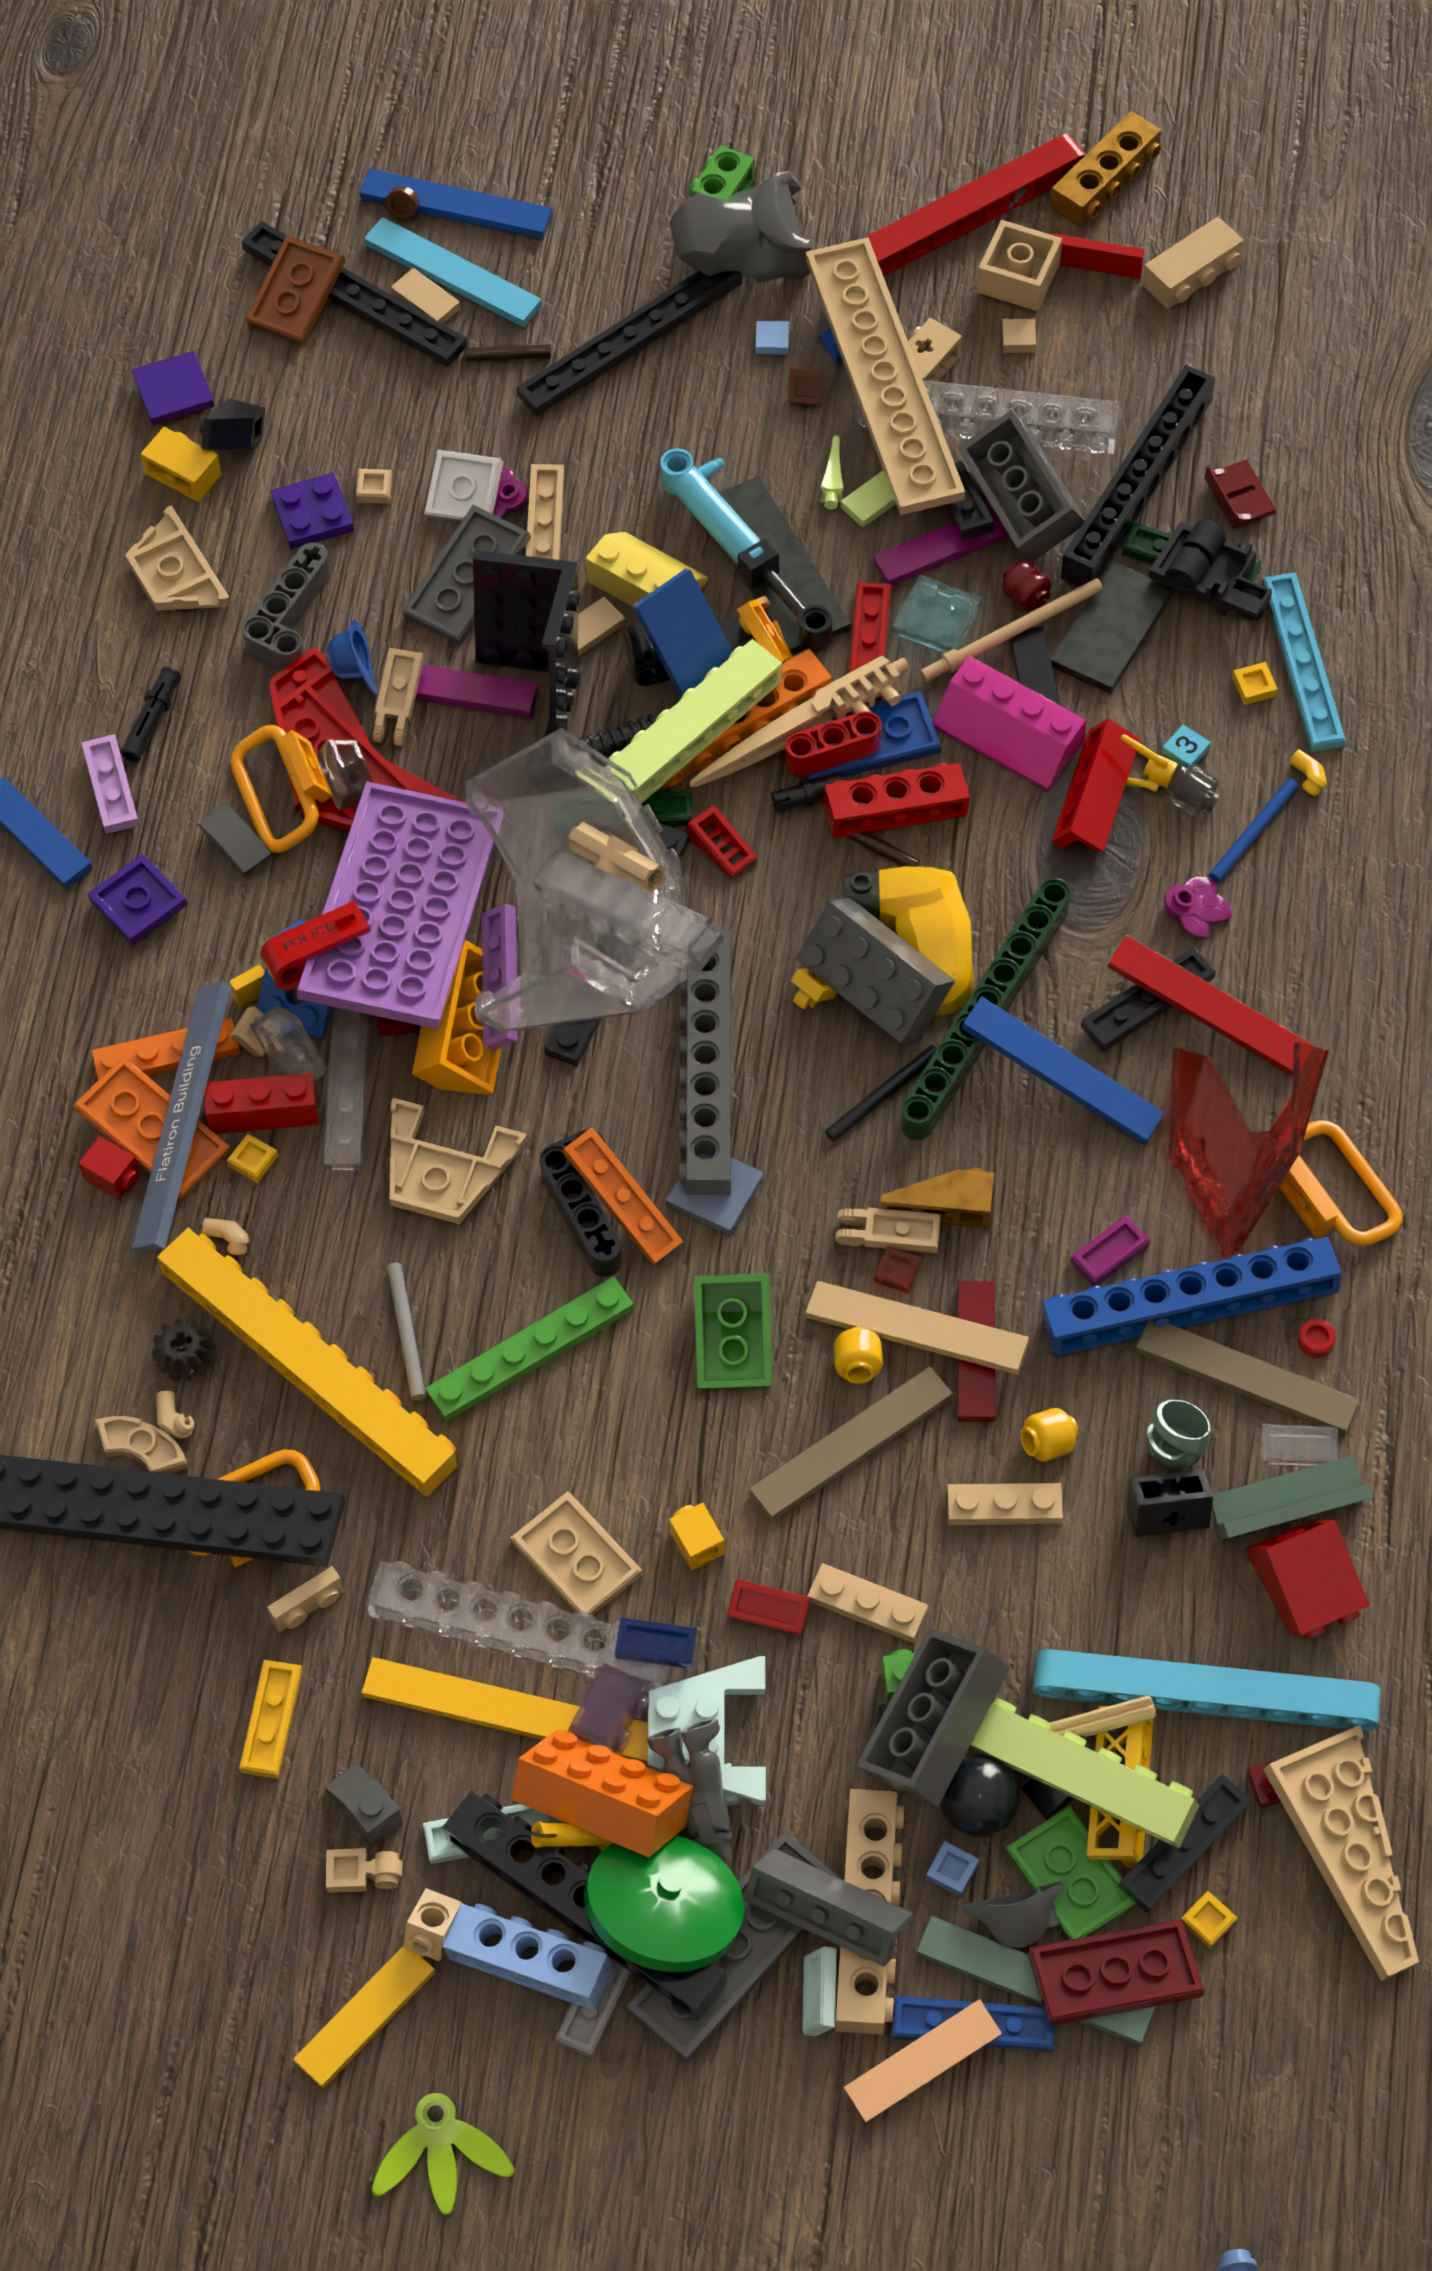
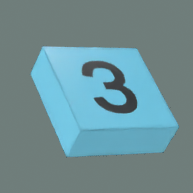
M1183 724L1162 747V754L1190 772L1208 752L1211 742Z

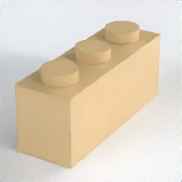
M1217 216L1144 265L1142 286L1169 309L1178 302L1186 301L1193 292L1202 286L1210 285L1217 276L1226 270L1234 269L1242 259L1244 240Z

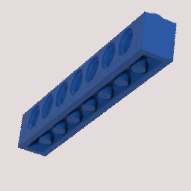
M1328 1236L1319 1239L1307 1238L1292 1245L1283 1247L1271 1246L1261 1252L1247 1255L1236 1254L1228 1259L1212 1263L1200 1262L1190 1268L1176 1271L1165 1270L1157 1275L1141 1279L1129 1278L1119 1284L1105 1287L1094 1286L1079 1293L1070 1295L1058 1294L1042 1301V1323L1053 1356L1056 1357L1140 1338L1148 1320L1153 1319L1156 1327L1171 1324L1184 1328L1339 1293L1342 1272ZM1292 1268H1299L1301 1271H1295ZM1256 1276H1263V1277H1266V1279H1260V1278H1257ZM1221 1284H1228L1230 1287H1224ZM1192 1292L1195 1293V1295H1188L1185 1293ZM1157 1300L1159 1303H1151L1149 1301ZM1121 1308L1124 1309V1311H1115L1113 1309ZM1085 1316L1088 1317V1319H1079L1077 1317Z

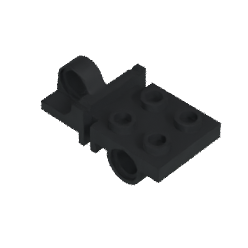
M1199 520L1194 527L1180 521L1149 570L1150 579L1211 603L1212 599L1216 597V612L1227 616L1229 611H1237L1246 619L1259 620L1268 607L1272 595V589L1247 580L1256 562V552L1252 551V544L1247 543L1245 548L1242 549L1240 539L1237 538L1234 543L1227 541L1223 529L1209 520Z

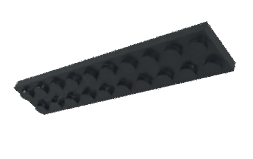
M0 1455V1529L328 1567L346 1502L344 1495L340 1493Z

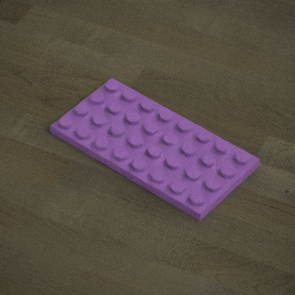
M366 781L322 915L355 900L371 932L307 960L297 989V999L439 1029L502 821L503 811Z

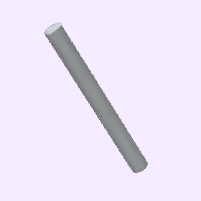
M396 1262L389 1264L387 1270L410 1395L413 1401H419L424 1399L426 1394L402 1265Z

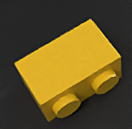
M166 427L160 430L141 453L146 475L197 502L204 497L222 475L219 458L214 450L201 449L202 446L191 441L185 434L174 432Z

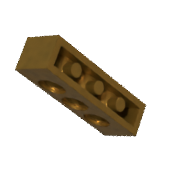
M1130 111L1052 187L1050 209L1079 228L1089 219H1095L1102 207L1109 200H1114L1129 180L1133 181L1136 179L1141 168L1148 161L1152 162L1157 158L1161 151V129Z

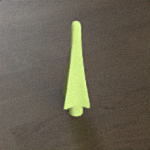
M834 436L832 439L828 465L820 486L823 491L820 502H825L824 506L830 510L836 509L838 502L841 503V500H843L842 490L844 487L840 465L839 436Z

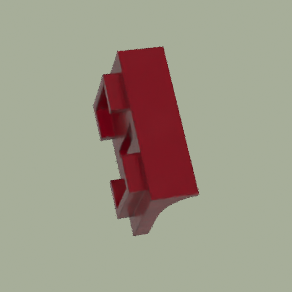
M1248 460L1220 469H1211L1209 465L1207 466L1204 479L1233 529L1276 514L1274 504ZM1253 489V491L1228 499L1230 496Z

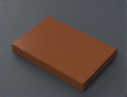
M286 235L245 318L247 324L305 345L346 261L344 256Z

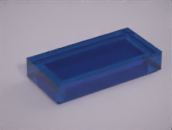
M621 1618L614 1653L615 1659L692 1669L697 1628Z

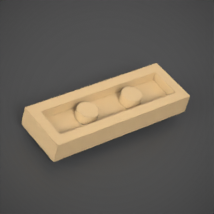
M1061 1483L948 1484L947 1486L948 1525L1062 1524L1063 1521Z
M824 1563L821 1564L808 1593V1596L811 1597L810 1603L913 1644L928 1612V1604Z

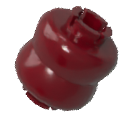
M1031 561L1015 562L1006 569L1009 572L1005 571L1003 574V593L1014 599V602L1020 609L1024 611L1034 608L1038 609L1047 603L1044 599L1049 600L1051 596V580L1048 576L1041 573Z

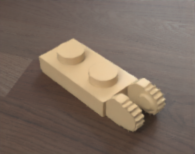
M389 648L375 710L377 717L373 732L374 742H383L386 734L387 718L397 719L396 730L393 736L394 745L403 746L407 734L408 721H411L424 662L423 653Z
M869 1207L867 1210L845 1208L839 1210L838 1222L852 1226L866 1224L865 1230L839 1229L836 1232L835 1240L838 1244L858 1247L864 1244V1247L937 1253L941 1215Z

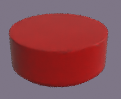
M1312 1319L1305 1322L1301 1326L1298 1335L1300 1350L1312 1358H1322L1329 1355L1336 1341V1332L1332 1325L1321 1319Z

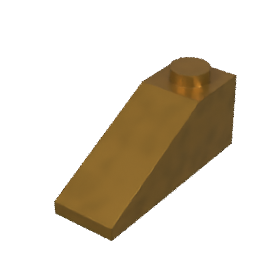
M980 1168L957 1169L881 1195L880 1209L934 1213L941 1215L940 1224L989 1228L994 1173L986 1172Z

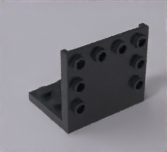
M475 550L473 556L475 663L549 672V721L543 739V747L557 749L560 735L565 736L567 732L568 715L565 714L566 712H572L574 692H572V689H578L580 681V669H578V609L580 603L578 562Z

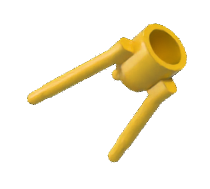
M1122 735L1121 740L1149 759L1143 775L1149 777L1148 780L1128 777L1126 785L1147 788L1155 793L1159 786L1168 789L1179 764L1157 755L1127 735Z

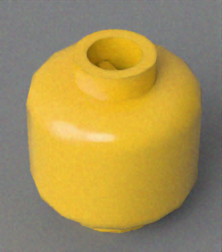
M855 1327L842 1332L835 1339L833 1346L834 1365L836 1372L843 1379L854 1384H862L870 1381L881 1372L883 1365L882 1344L879 1336L873 1331Z
M1050 1408L1033 1414L1025 1420L1023 1429L1020 1432V1440L1023 1449L1029 1456H1033L1042 1462H1048L1065 1456L1074 1450L1079 1430L1073 1417L1068 1416L1060 1408Z

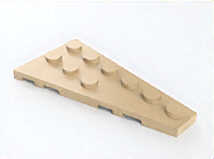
M1360 1724L1277 1760L1263 1770L1382 1982L1413 1967L1419 1960L1408 1915L1402 1911L1398 1892L1401 1891L1398 1876L1393 1875L1390 1857L1393 1854L1379 1797L1373 1793L1369 1777L1372 1768L1369 1758L1364 1757L1361 1744L1364 1736Z

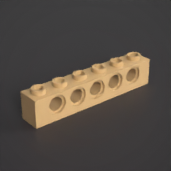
M850 1789L844 1881L899 1906L900 1881H892L893 1867H901L902 1843L894 1842L895 1829H903L904 1805H897V1792ZM877 1828L882 1830L886 1836L881 1840L873 1841L865 1836V1832L869 1829ZM869 1866H876L883 1871V1875L877 1879H869L862 1871ZM840 1946L835 2032L884 2034V2022H892L894 1998L886 1997L887 1983H895L896 1959L891 1958L883 1967ZM867 1981L874 1984L877 1991L872 1995L864 1996L859 1994L855 1987L859 1983Z

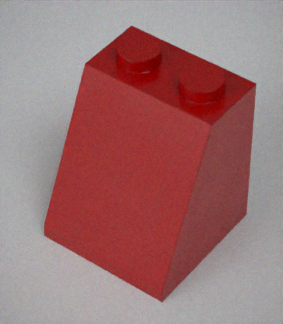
M1310 1520L1245 1548L1249 1560L1290 1635H1303L1304 1639L1318 1636L1326 1632L1324 1625L1336 1620L1339 1624L1353 1621L1360 1617L1359 1610L1370 1606L1335 1520Z

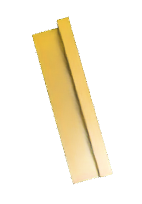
M1099 1706V1709L1105 1708V1707H1108V1706ZM1149 1719L1128 1725L1127 1730L1116 1740L1108 1734V1731L1097 1734L1095 1752L1098 1753L1101 1747L1113 1753L1118 1750L1125 1758L1124 1766L1134 1770L1136 1764L1150 1770L1154 1720ZM1108 1740L1111 1744L1106 1748ZM1125 1743H1126V1751L1122 1748V1746H1123ZM1091 1807L1087 1857L1089 1860H1121L1127 1869H1133L1143 1858L1145 1832L1120 1821L1119 1826L1115 1822L1116 1818ZM1102 1814L1105 1817V1819L1100 1823ZM1112 1825L1119 1832L1118 1848H1098L1099 1836Z

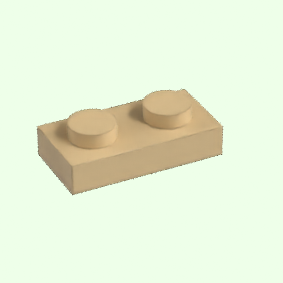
M333 1566L269 1605L267 1607L269 1616L278 1632L287 1627L292 1629L299 1626L305 1621L309 1613L319 1607L326 1608L336 1602L340 1594L344 1592L341 1578Z

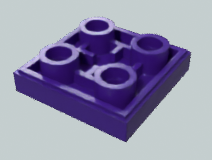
M194 351L131 369L152 426L215 407L213 397Z

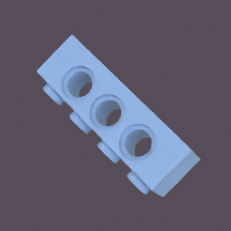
M461 1903L443 1945L451 1961L593 2011L596 2010L613 1969L606 1950L595 1943L586 1941L583 1945L571 1942L569 1941L570 1938L560 1931L548 1929L547 1932L534 1929L529 1921L516 1916H512L510 1920L497 1916L495 1910L482 1904H475L474 1907ZM490 1936H502L501 1941L493 1947L484 1946L485 1941ZM536 1947L539 1949L536 1956L531 1959L525 1960L520 1958L523 1951L527 1948ZM565 1960L575 1961V1965L570 1971H557L561 1962Z

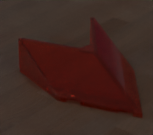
M1301 1042L1294 1043L1292 1095L1270 1131L1251 1132L1210 1057L1181 1048H1173L1168 1156L1174 1167L1180 1170L1187 1185L1185 1187L1208 1230L1216 1236L1223 1249L1221 1253L1224 1259L1238 1254L1300 1154L1328 1057V1050Z

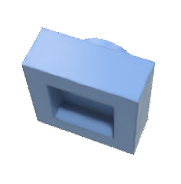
M944 1841L926 1874V1880L962 1897L979 1865L980 1859Z

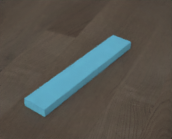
M383 217L364 238L365 246L409 269L415 268L428 279L523 328L542 307L541 298Z
M1295 572L1263 577L1262 586L1272 589L1268 607L1310 751L1344 747L1346 739L1297 574Z

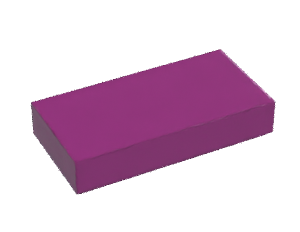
M1125 1215L1074 1253L1070 1258V1262L1094 1287L1149 1247L1150 1239Z

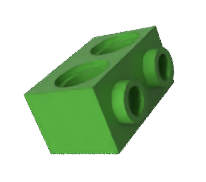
M720 145L714 156L710 155L707 158L703 173L699 179L695 178L691 183L689 196L692 197L697 193H701L718 199H728L739 191L749 189L755 180V158Z

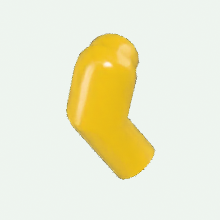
M1298 749L1291 757L1289 763L1308 777L1303 782L1302 789L1316 796L1320 793L1321 788H1325L1327 784L1324 768L1319 762Z

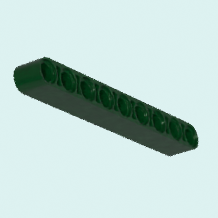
M1050 878L1039 886L904 1100L901 1112V1130L908 1138L922 1140L932 1133L987 1045L976 1037L964 1036L963 1034L968 1032L961 1028L981 996L1007 1012L1067 917L1071 893L1070 887L1062 879ZM1056 899L1059 900V902H1050L1048 900ZM1033 925H1038V926H1042L1043 928H1041V929H1035V928H1032L1031 926H1033ZM1015 952H1023V953H1026V955H1024V956H1019V955H1016V954H1014V953H1015ZM998 979H1008L1009 982L1002 983ZM956 1060L959 1063L951 1065L946 1063L945 1061ZM931 1087L940 1088L942 1091L932 1092L928 1089ZM921 1115L925 1118L922 1120L912 1119L910 1116Z

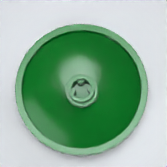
M677 1835L649 1858L618 1844H610L594 1861L585 1885L584 1901L587 1916L599 1937L620 1956L637 1965L653 1970L686 1972L714 1963L731 1948L743 1921V1895L732 1871L717 1855L706 1847Z

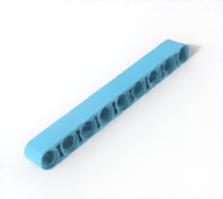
M1046 1649L1040 1650L1035 1654L1032 1691L1034 1694L1045 1698L1109 1705L1150 1696L1157 1710L1340 1729H1351L1361 1724L1362 1731H1368L1379 1727L1381 1689L1376 1684L1363 1681Z

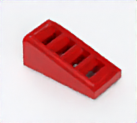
M715 805L690 821L684 832L690 834V840L730 879L758 859V856ZM710 825L715 828L708 834L703 831ZM721 834L724 838L717 844H714L712 839ZM730 843L733 848L723 855L720 850ZM737 853L744 856L733 865L728 861Z

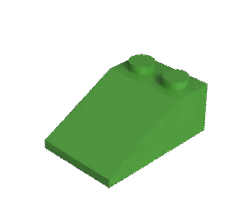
M770 1273L694 1276L697 1388L772 1386Z

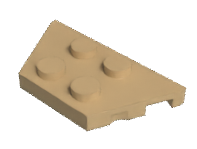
M172 505L163 511L164 517L156 527L150 526L143 534L141 541L134 544L125 554L127 564L156 611L216 608L231 605L228 594Z

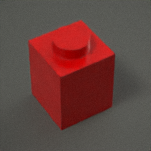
M101 1136L98 1137L78 1163L83 1180L117 1200L122 1197L125 1191L132 1190L139 1179L140 1172L135 1156Z

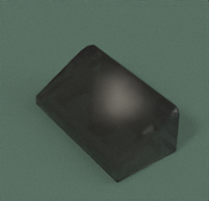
M325 741L317 754V759L333 794L337 808L344 809L359 804L366 781L374 782L357 741Z

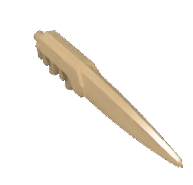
M880 656L817 690L815 697L772 721L710 764L689 782L690 786L697 787L724 777L785 749L786 740L796 732L831 722L834 717L836 719L844 718L849 712L853 714L865 711L871 712L869 708L875 705V698L878 696L886 700L890 706L897 705L901 700V696L897 693L901 690L900 674L909 669L907 661L902 657L890 663L888 659Z

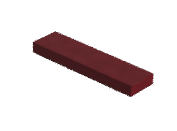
M958 1281V1318L995 1328V1281ZM958 1359V1422H995L996 1369Z

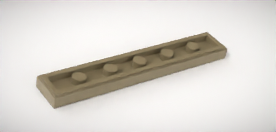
M1153 1319L1148 1320L1136 1347L1135 1353L1344 1436L1360 1400L1171 1324L1156 1327Z
M929 1366L749 1488L750 1495L769 1519L774 1521L953 1398V1393L932 1367Z

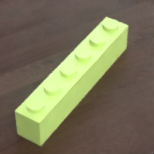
M753 639L743 647H737L730 654L729 659L719 668L714 667L711 669L704 681L696 688L688 689L675 706L670 710L665 709L662 711L654 724L647 730L639 731L626 748L621 752L613 753L609 757L605 765L606 784L636 809L782 682V663Z
M996 1698L994 1703L991 1704L969 1748L1000 1761L1020 1773L1174 1847L1180 1848L1200 1806L1191 1797L1193 1794L1192 1790L1174 1781L1168 1787L1156 1781L1157 1774L1141 1765L1136 1764L1134 1770L1120 1764L1122 1757L1101 1747L1098 1753L1084 1747L1087 1742L1085 1739L1069 1731H1065L1064 1735L1061 1736L1050 1730L1051 1723L1031 1714L1027 1720L1015 1714L1017 1708L1002 1699Z

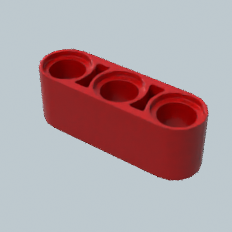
M859 712L790 735L785 744L786 769L794 776L805 777L872 756L878 752L881 746L882 724L880 718L872 712Z

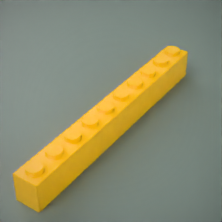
M187 1228L157 1256L161 1273L426 1498L457 1468L456 1448L449 1439L441 1434L437 1437L428 1430L427 1422L418 1413L412 1412L409 1414L401 1407V1401L389 1389L382 1391L374 1384V1378L367 1370L361 1366L357 1369L347 1361L348 1357L337 1345H327L320 1339L321 1334L311 1323L306 1321L303 1324L295 1318L294 1311L285 1301L279 1299L276 1302L270 1297L268 1289L260 1280L255 1277L250 1280L244 1275L238 1262L229 1255L223 1257L216 1251L215 1244L205 1234L201 1233L198 1236L190 1228Z

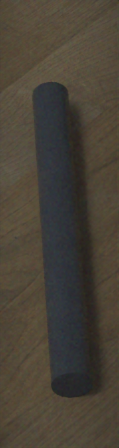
M930 1045L825 1130L827 1137L834 1142L925 1069L937 1048L934 1045Z

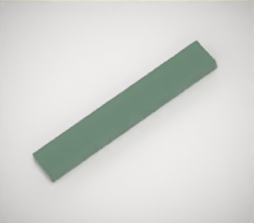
M931 1916L917 1949V1956L1043 2007L1028 1954ZM1156 2006L1080 2020L1079 2022L1141 2046Z

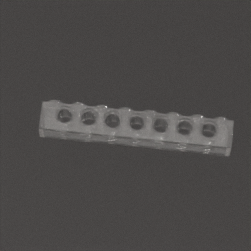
M923 380L943 435L959 436L965 439L972 438L1013 409L1028 425L1040 446L1056 447L1062 450L1091 451L1097 454H1114L1120 402ZM854 392L851 424L867 427Z
M393 1561L392 1564L380 1562L366 1601L370 1617L645 1693L666 1686L675 1658L674 1641H671L668 1636L660 1632L649 1631L647 1634L633 1630L630 1625L620 1621H612L611 1624L598 1621L587 1612L575 1611L573 1614L559 1610L558 1606L547 1601H538L537 1604L525 1601L514 1592L502 1591L501 1594L486 1590L485 1586L474 1581H465L463 1584L450 1580L447 1575L441 1572L429 1571L427 1574L416 1571L412 1566L401 1561ZM411 1590H418L422 1593L415 1600L403 1598ZM447 1600L458 1602V1605L452 1610L440 1608V1605ZM483 1610H490L495 1613L489 1620L476 1618L477 1614ZM520 1620H527L532 1623L526 1630L520 1631L512 1627ZM556 1630H563L568 1633V1636L560 1641L549 1637ZM593 1640L605 1643V1646L597 1651L586 1648V1645ZM630 1650H636L642 1654L635 1661H628L622 1657Z

